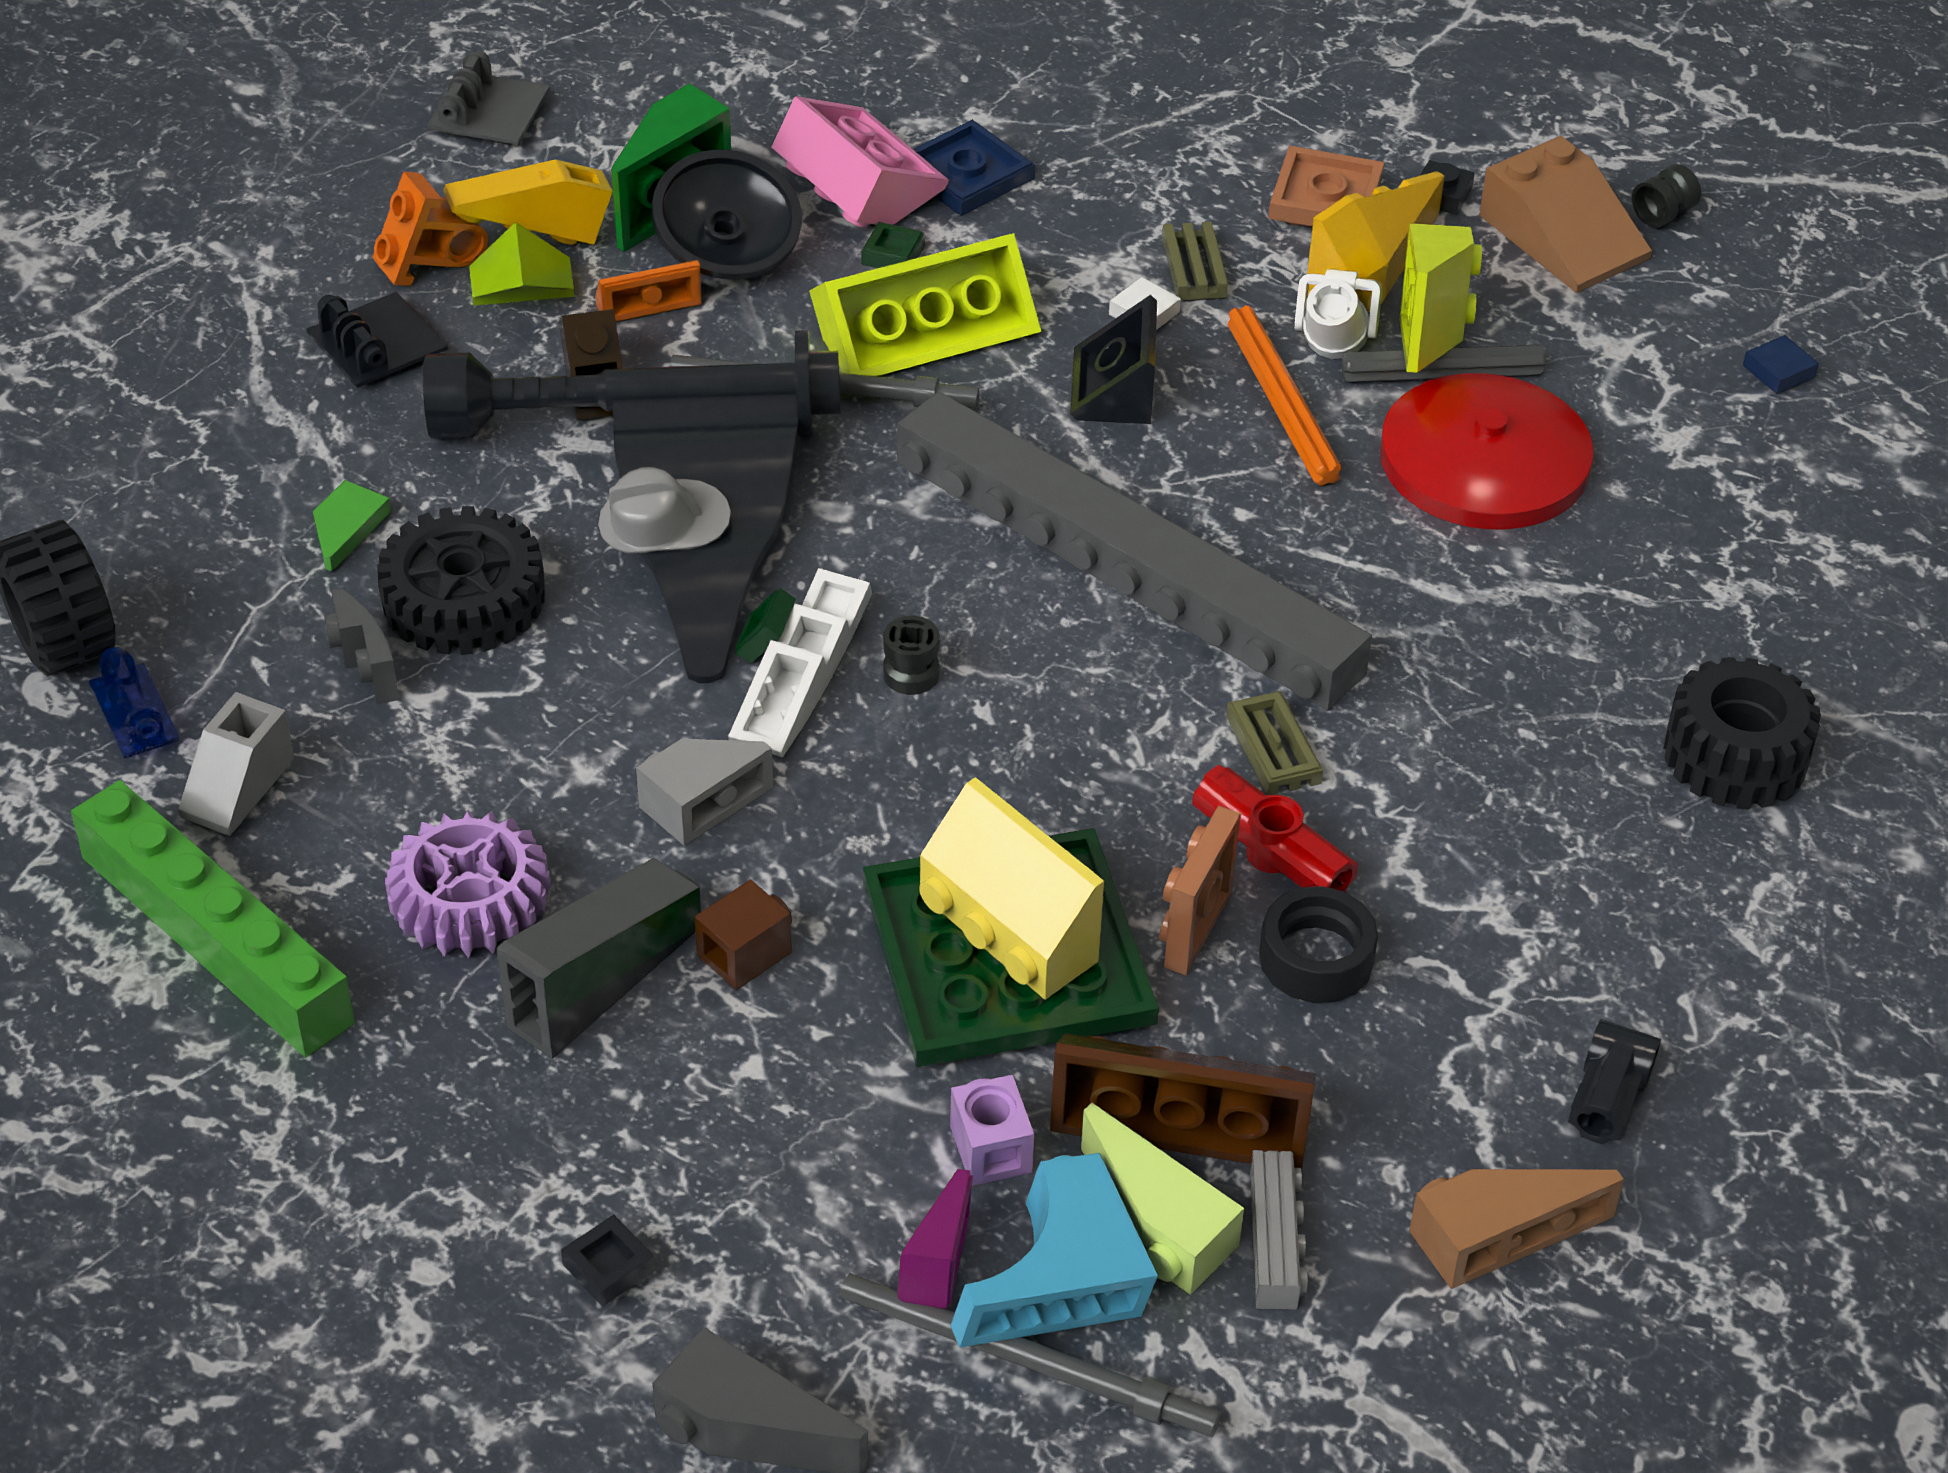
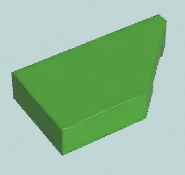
M344 480L313 511L315 528L326 570L332 572L391 512L388 497Z

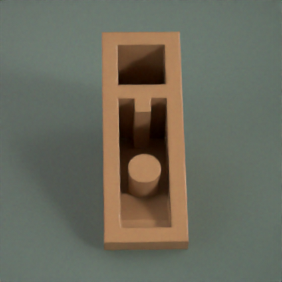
M1471 1169L1450 1179L1446 1177L1437 1178L1424 1186L1420 1192L1416 1193L1409 1232L1450 1289H1453L1614 1218L1624 1178L1618 1170Z

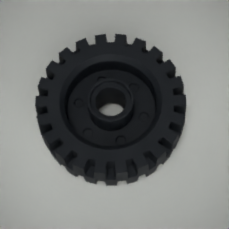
M462 506L461 515H453L451 507L439 509L440 518L434 519L427 512L418 516V527L408 521L400 527V536L392 534L387 539V549H381L379 564H377L378 586L384 615L387 616L388 624L393 631L398 629L399 636L406 642H410L415 638L418 648L428 651L432 644L436 643L437 653L450 655L452 647L459 646L460 654L465 655L473 654V645L480 643L484 652L496 648L495 638L499 637L505 644L516 639V629L524 633L531 627V618L537 619L541 613V603H544L545 576L539 543L535 536L531 537L528 527L523 523L516 526L515 518L506 513L498 520L496 510L484 508L480 516L475 514L474 506Z

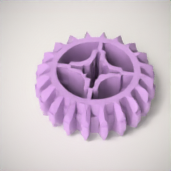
M467 810L463 819L451 820L443 813L439 825L432 826L421 822L420 831L418 832L419 836L404 835L401 850L391 852L390 869L387 870V877L385 878L389 910L393 914L394 920L399 922V927L403 930L405 937L415 936L422 949L437 943V948L444 957L454 948H461L468 959L473 949L478 947H485L494 954L497 942L505 941L518 934L519 930L523 931L534 925L536 916L545 914L547 896L549 895L548 889L551 888L546 854L543 852L541 845H536V840L533 838L531 830L520 831L514 818L498 823V819H496L493 811L489 812L482 819H476ZM503 872L512 877L509 882L500 878ZM428 884L437 888L432 895L425 891Z

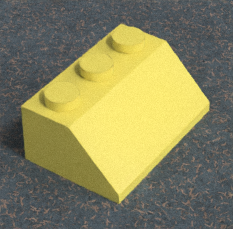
M976 777L967 782L920 855V895L933 912L945 915L957 925L972 945L979 949H985L1001 962L1016 982L1022 985L1027 984L1046 1000L1099 961L1104 880Z

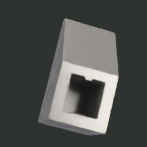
M238 692L232 695L202 731L178 808L181 818L222 834L232 835L294 760L286 710Z

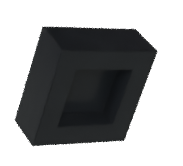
M1429 160L1420 176L1436 171L1445 175L1440 211L1458 215L1473 188L1475 173L1457 168L1449 163H1438Z
M614 1214L561 1249L563 1266L602 1307L655 1271L654 1255Z

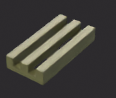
M1192 222L1182 223V231H1174L1173 224H1163L1162 241L1176 296L1181 298V301L1227 298L1228 282L1212 222H1202L1201 230H1194ZM1198 244L1203 246L1213 286H1208ZM1178 245L1186 246L1196 287L1188 288Z
M1281 691L1227 703L1226 717L1267 795L1278 794L1279 786L1286 785L1289 791L1300 789L1301 781L1308 780L1310 786L1322 783L1323 769ZM1263 709H1270L1299 765H1292L1281 744V738L1275 727L1270 724ZM1246 713L1249 714V716H1250L1252 722L1254 723V725H1255V727H1256V729H1257V731H1258V733H1259V735H1260L1262 741L1264 742V744H1265V746H1266V748H1267V750H1268V752H1269V754H1270V756H1271V758H1272L1273 762L1275 763V765H1276V767H1277L1278 770L1275 769V767H1274V765H1273V763H1272L1270 757L1268 756V754H1267V752H1266V750H1265V748H1264V746H1263V744H1262L1260 738L1258 737V735H1257V733H1256V731H1255V729H1254V727H1253V725H1252V723H1251V721H1250V719H1249V717L1247 716Z

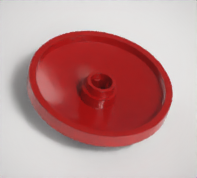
M1464 373L1443 376L1424 382L1407 391L1392 405L1383 423L1380 459L1386 476L1396 490L1409 502L1430 515L1454 524L1472 528L1516 529L1548 521L1569 509L1580 498L1588 484L1591 472L1593 443L1590 433L1580 416L1562 399L1551 392L1512 377L1485 373Z

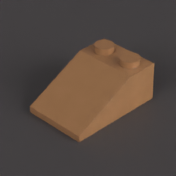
M1561 135L1486 168L1479 216L1575 293L1651 258L1652 250L1594 160Z

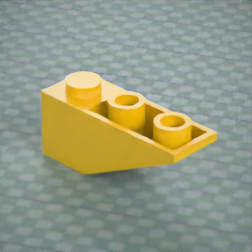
M556 159L445 184L443 190L452 213H455L462 220L471 223H482L483 220L500 223L507 229L517 222L529 231L549 234L556 241L569 245L576 244L577 241L595 244L613 192L602 170Z

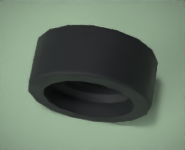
M1318 886L1301 887L1285 893L1268 907L1262 924L1259 947L1262 971L1273 986L1292 998L1311 1003L1336 1002L1352 996L1369 981L1374 965L1378 942L1375 918L1362 902L1344 891ZM1302 928H1321L1333 931L1348 940L1354 951L1350 955L1335 961H1315L1301 957L1290 950L1283 942V938L1287 934Z

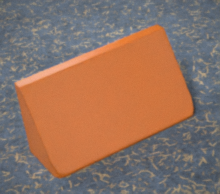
M696 260L600 279L595 295L598 311L614 309L617 322L701 305L700 264Z

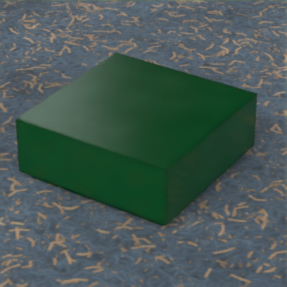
M878 222L861 251V265L878 269L919 258L925 247V232Z
M781 588L778 591L775 590L749 614L735 649L737 650L735 653L752 664L767 650L771 640L777 641L781 637L796 598Z

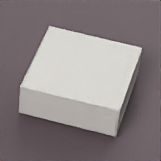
M1141 277L1110 300L1109 315L1117 318L1147 296L1152 295L1157 300V330L1180 313L1181 298Z

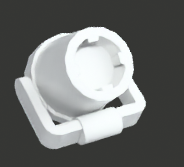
M1327 269L1325 275L1312 273L1302 276L1298 287L1295 330H1304V335L1310 348L1318 355L1326 358L1340 359L1343 358L1346 352L1359 351L1365 345L1368 338H1377L1382 300L1381 284L1376 280L1358 278V272ZM1309 284L1316 285L1308 295ZM1357 289L1372 291L1370 316L1363 303L1359 301L1356 294Z

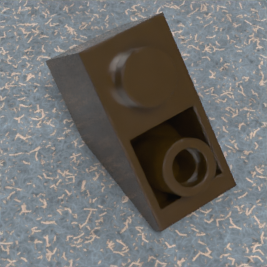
M614 309L561 316L558 323L567 377L598 375L605 369L623 368ZM574 406L577 421L613 416V411H606L600 406Z

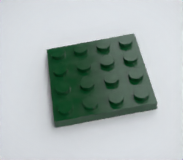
M1095 828L1049 835L1050 838L1104 880L1099 961L1046 1000L1027 984L1022 985L1016 982L1001 962L985 949H979L972 945L957 925L945 915L933 912L925 904L919 890L920 857L863 867V885L916 1067L1055 1043L1065 1033L1088 1037L1158 1024L1159 1007Z

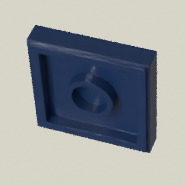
M973 119L913 149L949 179L946 188L935 197L960 216L1035 179L1034 163Z

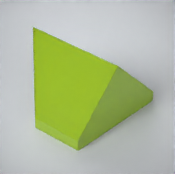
M517 222L469 266L473 306L574 297L570 257Z

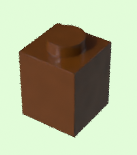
M751 879L694 916L697 956L735 990H738L792 953V915L789 908L780 897L775 894L769 895Z

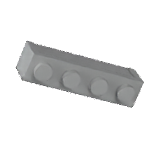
M1253 1150L1250 1185L1256 1309L1297 1310L1300 1293H1307L1308 1282L1307 1268L1299 1267V1259H1305L1306 1249L1305 1234H1298L1297 1225H1303L1304 1217L1303 1201H1296L1295 1192H1301V1168H1294L1293 1153L1291 1151L1264 1152Z

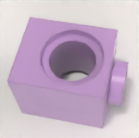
M1013 1075L994 1079H977L966 1085L952 1087L950 1127L965 1170H971L970 1175H973L972 1186L1032 1173L1034 1132Z

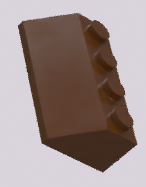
M1065 1033L1057 1042L1054 1054L1050 1131L1082 1136L1084 1109L1093 1103L1158 1149L1248 1164L1252 1162L1253 1150L1264 1152L1291 1151L1293 1153L1294 1168H1301L1302 1172L1316 1073L1298 1071L1286 1066L1273 1067L1236 1061L1223 1056L1211 1057L1173 1051L1161 1046L1148 1047L1110 1041L1098 1036L1085 1037Z

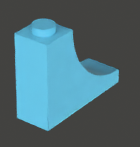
M1100 1153L1074 1157L1062 1155L1040 1162L1026 1200V1206L1033 1226L1034 1246L1019 1262L1004 1272L979 1282L966 1284L950 1327L959 1348L1142 1316L1158 1275Z

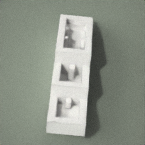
M818 568L803 604H794L779 641H770L728 735L729 740L764 741L772 748L773 755L779 757L785 755L824 693L855 633L872 595L869 582Z

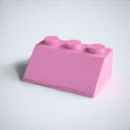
M795 96L771 147L787 161L785 166L791 172L807 178L815 185L813 190L817 195L825 200L836 203L844 210L842 216L847 221L862 228H868L870 224L877 225L878 222L894 225L943 191L949 182V179L863 107Z

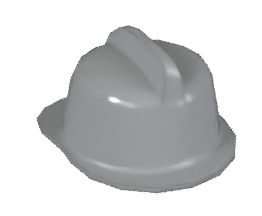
M644 467L628 472L618 480L615 486L609 489V499L600 511L598 526L601 536L613 549L627 554L689 550L706 546L720 538L729 526L731 510L726 497L714 486L698 480L674 479L664 470L655 467Z

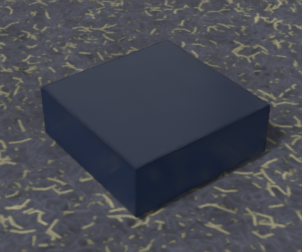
M1786 335L1746 351L1743 362L1745 368L1776 394L1816 377L1819 365L1816 360Z

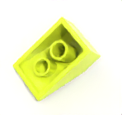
M1409 223L1399 318L1407 372L1418 373L1463 341L1465 324H1474L1476 294L1469 293L1470 275L1479 276L1482 245L1474 244L1471 227Z

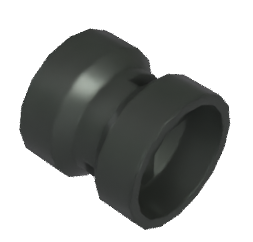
M1674 164L1660 171L1656 177L1648 178L1637 184L1633 189L1631 199L1639 219L1649 227L1659 228L1673 221L1677 214L1681 215L1695 208L1700 202L1702 193L1696 175L1686 166Z
M915 615L902 616L891 621L883 632V647L886 655L883 660L884 681L889 688L906 695H916L929 691L936 685L939 679V659L937 656L940 650L939 629L932 621Z

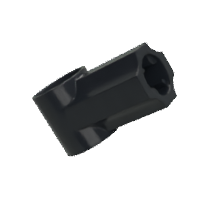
M1603 1019L1599 1020L1583 1068L1585 1075L1575 1095L1568 1120L1570 1124L1577 1128L1582 1138L1600 1144L1612 1139H1621L1638 1091L1644 1092L1648 1084L1661 1044L1660 1038Z

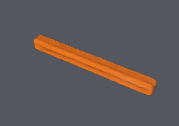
M1247 305L1240 309L1234 307L1228 314L1230 320L1227 325L1310 476L1320 486L1328 482L1336 483L1340 479L1339 471L1341 470V464L1254 309Z

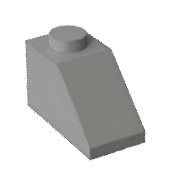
M680 739L663 751L652 754L644 763L636 767L639 808L685 846L773 788L772 748L764 741Z

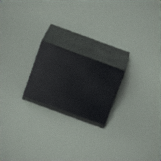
M1152 295L1147 296L1074 347L1070 415L1076 420L1151 424L1157 324V300Z

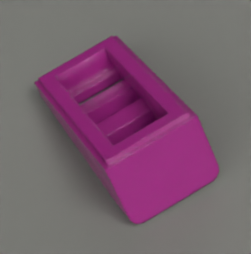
M956 1170L902 1251L897 1294L900 1301L947 1309L948 1304L951 1305L970 1217L973 1175H970L971 1170Z

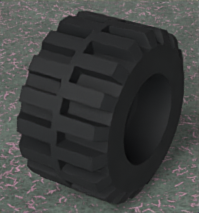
M61 519L0 541V593L25 652L31 662L47 677L115 651L116 629L110 604L96 567L75 530Z
M1734 657L1721 658L1719 664L1712 661L1700 664L1698 671L1690 670L1684 676L1683 683L1678 685L1663 746L1666 749L1664 758L1667 766L1675 768L1673 776L1681 784L1689 783L1691 785L1690 792L1699 797L1707 795L1713 798L1712 803L1724 806L1725 802L1736 804L1738 809H1750L1751 804H1758L1761 808L1772 806L1775 798L1782 801L1792 796L1794 788L1799 789L1804 782L1820 728V707L1814 705L1816 698L1811 690L1802 689V681L1795 675L1783 674L1781 672L1782 668L1772 663L1769 666L1759 664L1758 659L1746 658L1745 661H1736Z

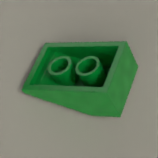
M690 83L652 104L611 167L617 248L622 252L656 233L651 212L653 195L659 180L673 164L691 154L702 151L731 150L730 108Z

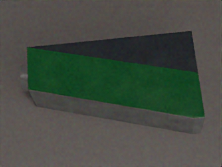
M652 858L505 940L497 947L506 1027L553 1059L695 933L694 916L701 912L700 887L686 873L680 870L674 871L659 860Z

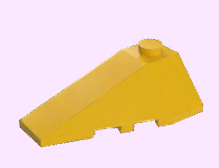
M1436 171L1402 181L1398 188L1393 190L1383 185L1374 188L1372 195L1367 197L1358 193L1346 195L1313 218L1307 274L1325 275L1327 269L1358 272V278L1376 280L1381 284L1382 304L1405 268L1409 223L1433 225L1439 215L1445 175ZM1309 284L1308 295L1316 285ZM1357 289L1356 294L1359 301L1363 303L1367 312H1370L1372 291Z

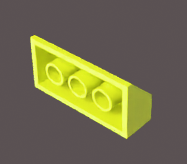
M1014 233L824 282L809 291L823 341L830 351L838 350L839 366L843 373L877 377L1042 332Z

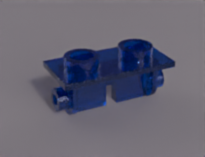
M120 647L106 649L99 663L101 677L89 680V684L123 758L126 759L180 741L177 730L145 664L135 665L131 653L122 650Z

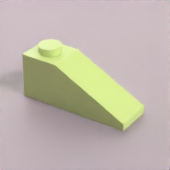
M1091 1103L1084 1109L1082 1152L1084 1155L1100 1153L1158 1278L1166 1282L1172 1281L1191 1295L1239 1247L1244 1208L1095 1104Z

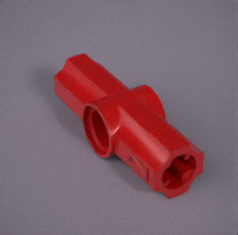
M1220 764L1205 774L1202 782L1194 791L1192 805L1210 819L1218 805L1241 813L1238 840L1246 845L1247 859L1256 869L1272 874L1283 873L1300 887L1324 886L1344 892L1347 891L1350 884L1357 877L1358 863L1304 824L1302 808L1293 799L1282 795H1265L1231 768H1224Z

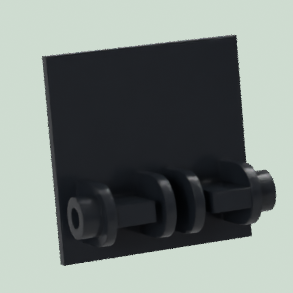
M397 292L351 311H348V305L342 297L325 295L319 300L317 305L319 324L306 329L308 335L356 388L421 362L425 359L426 354L441 353L448 350L446 343Z

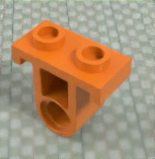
M403 171L397 190L391 197L390 210L382 232L375 241L372 258L394 285L411 286L414 276L409 271L410 264L445 267L468 266L486 250L488 236L479 223L467 222L457 217L455 213H452L446 197H440L421 173Z

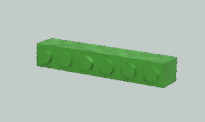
M118 780L71 810L82 858L305 1058L355 1024L347 976L123 781Z

